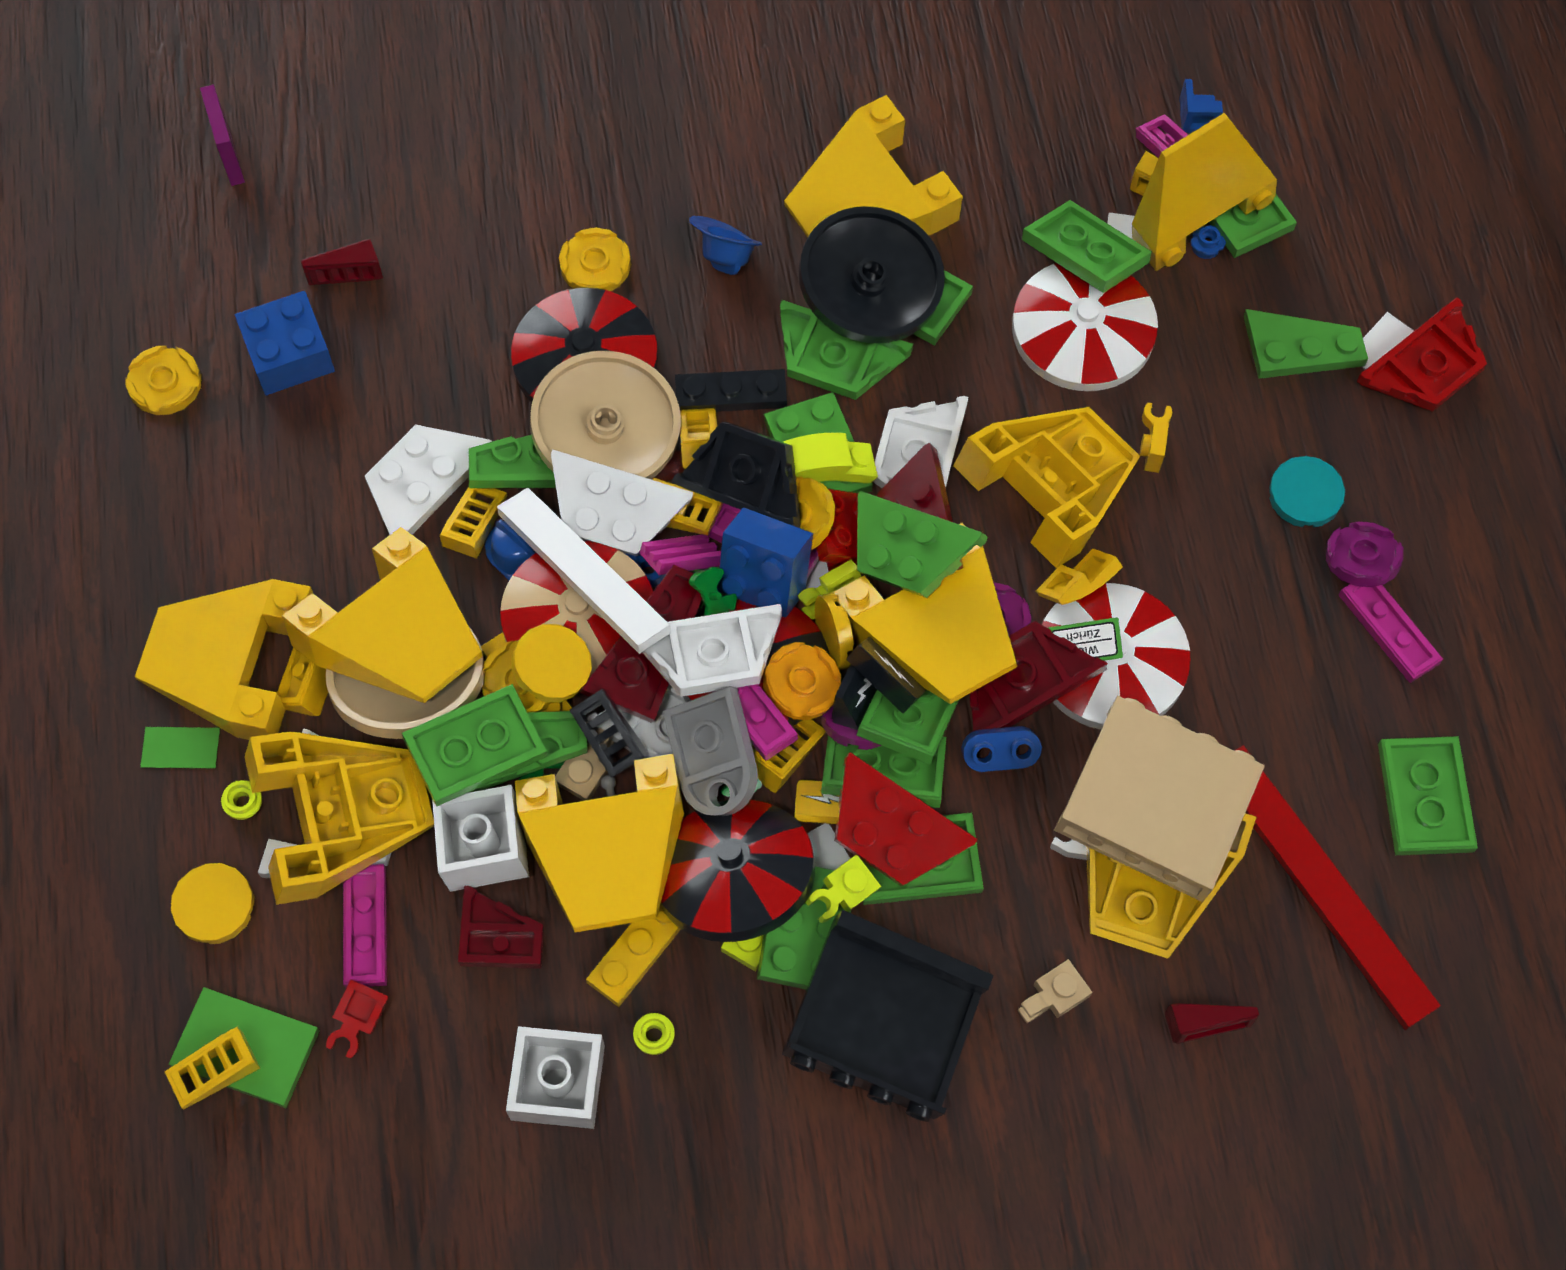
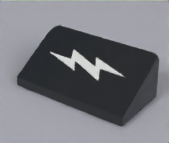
M871 637L862 641L846 659L902 714L926 692Z
M851 664L835 695L831 719H833L832 722L858 730L877 689Z

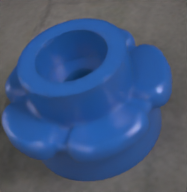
M1202 226L1192 233V250L1200 258H1214L1226 245L1224 237L1221 236V233L1215 226Z

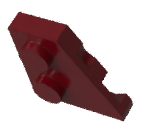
M464 886L458 954L459 966L541 969L544 939L543 924L528 916L519 915L511 907L487 898L471 886Z

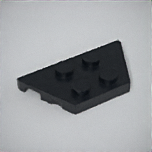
M722 421L710 434L708 442L701 445L692 455L694 460L683 473H677L672 479L673 484L741 510L744 507L800 528L801 526L792 445L741 426Z

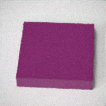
M212 84L201 87L200 91L215 143L230 184L234 186L245 183L230 129L215 86Z

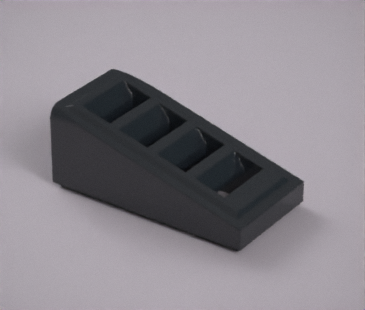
M601 689L569 710L611 778L634 766V760L644 759L649 756L644 745L605 689ZM603 705L606 711L589 721L585 715L598 706ZM611 718L614 725L598 734L594 728ZM619 732L622 739L607 747L604 741ZM628 746L631 752L617 761L613 754Z

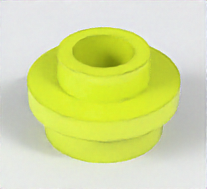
M235 781L228 785L222 794V808L233 819H248L259 811L262 805L261 792L252 793L250 781ZM240 797H249L246 805L242 807L236 806V802Z
M649 1013L642 1016L636 1022L633 1037L636 1046L642 1052L649 1055H658L671 1047L675 1031L672 1022L665 1015ZM650 1029H659L662 1032L661 1038L657 1041L647 1039L646 1034Z

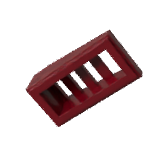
M371 239L359 241L301 260L309 285L373 281L383 278Z
M1181 1003L1170 1004L1165 1011L1173 1043L1176 1044L1249 1028L1260 1015L1258 1008L1251 1006Z

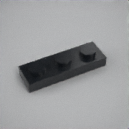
M785 369L675 374L676 398L680 411L714 408L716 412L781 409L787 407Z

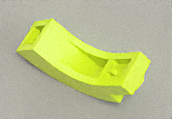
M818 433L783 441L792 445L796 477L811 478L818 482L846 481L871 483L878 477L871 444L847 441L846 433Z

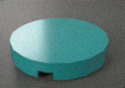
M1301 456L1287 460L1275 471L1269 485L1271 495L1269 499L1272 508L1282 519L1294 526H1323L1334 519L1344 503L1345 487L1342 477L1332 465L1319 458Z

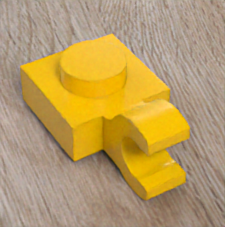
M1147 402L1142 414V421L1149 428L1150 435L1143 434L1140 456L1146 457L1144 471L1159 473L1165 457L1172 408L1171 406H1166L1163 416L1155 417L1151 413L1152 403Z

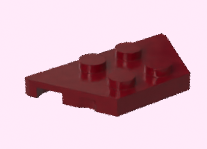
M928 443L875 496L953 522L937 449L931 443ZM963 563L957 570L964 568Z
M1033 621L1009 636L1017 667L970 693L973 731L1011 727L1106 671L1107 667L1103 660L1098 657H1092L1077 648L1076 644L1064 637L1053 634L1049 628L1037 621Z

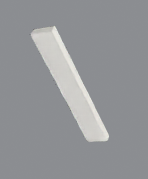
M528 487L497 506L498 515L639 654L671 633L670 624Z

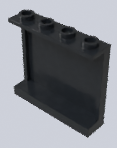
M842 910L833 919L782 1055L791 1058L790 1064L800 1070L812 1073L817 1069L830 1075L829 1081L835 1085L847 1089H852L854 1085L868 1091L867 1097L877 1103L891 1105L894 1102L907 1108L905 1113L910 1117L929 1122L930 1118L934 1120L945 1115L947 1108L942 1107L946 1093L980 997L989 990L994 975Z

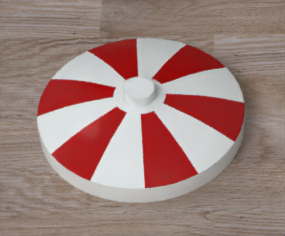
M1058 263L1045 267L1028 280L1017 297L1012 317L1013 339L1019 354L1026 364L1043 379L1060 387L1077 391L1105 390L1131 379L1148 361L1158 331V319L1154 304L1145 288L1133 276L1130 275L1102 293Z
M1105 583L1094 592L1079 600L1064 605L1056 603L1042 623L1043 626L1049 628L1119 618L1123 658L1103 661L1107 667L1106 671L1053 701L1070 718L1096 729H1102L1108 710L1117 695L1124 699H1135L1142 703L1145 709L1163 716L1179 698L1189 675L1191 661L1189 642L1177 617L1163 602L1153 595L1128 585Z

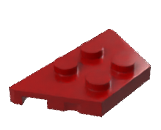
M1458 297L1452 300L1359 375L1357 382L1362 386L1432 412L1479 375L1487 365L1481 348L1476 344V335L1472 325L1466 324L1461 312L1463 308L1462 301Z
M849 752L844 758L843 785L840 790L839 818L836 822L834 841L854 855L857 854L860 859L898 885L903 886L975 845L977 842V838L853 753Z

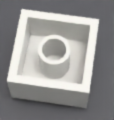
M512 785L466 793L437 807L432 800L438 874L450 892L462 890L464 886L478 887L529 877L526 841L518 817L516 793Z
M518 1026L506 1112L510 1120L594 1129L605 1048L602 1035Z

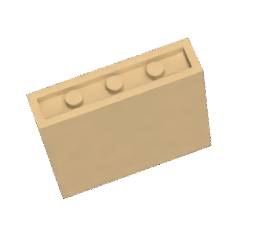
M1117 695L1108 710L1107 718L1054 831L1203 902L1216 884L1265 765L1255 761V758L1247 752L1234 751L1219 744L1211 735L1196 733L1183 727L1173 717L1160 716L1145 709V706L1135 699H1124Z

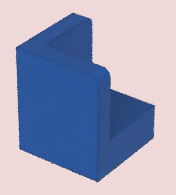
M1192 79L1184 80L1179 98L1181 128L1186 133H1192L1223 114L1222 101H1215L1214 95H1195L1193 93Z

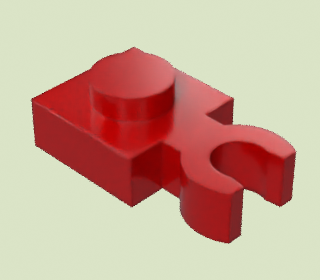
M350 979L332 1017L343 1022L340 1029L335 1030L329 1035L326 1048L332 1050L336 1041L341 1037H345L350 1042V1049L347 1051L346 1057L352 1059L359 1051L360 1041L358 1034L360 1030L372 1035L389 996Z

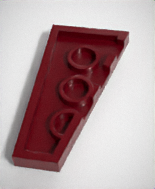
M673 565L646 602L662 618L669 622L695 618L702 597L689 584V580L694 573ZM620 636L579 693L590 697L601 689H605L619 710L652 723L657 716L669 683L642 652L639 654Z

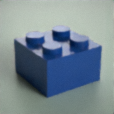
M305 290L234 314L265 396L335 372L328 348Z
M743 507L723 532L719 568L724 570V574L718 583V592L725 595L736 594L738 600L758 607L781 604L782 616L786 618L799 601L798 594L806 589L813 533Z

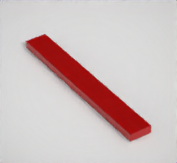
M1244 745L1236 749L1249 753ZM1263 771L1245 812L1256 817L1253 828L1406 1031L1437 1010L1441 1005Z

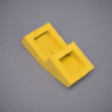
M1092 548L1074 569L1060 565L1036 592L1040 597L1058 604H1068L1100 588L1123 566L1116 556Z

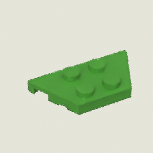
M782 300L780 303L787 377L856 400L911 356L913 350L912 343L903 340L889 343H866L852 340L834 332L823 324L811 309Z
M862 491L858 494L857 571L865 576L925 598L941 585L942 580L946 576L952 575L962 565L960 560L975 545L981 548L988 539L980 531Z

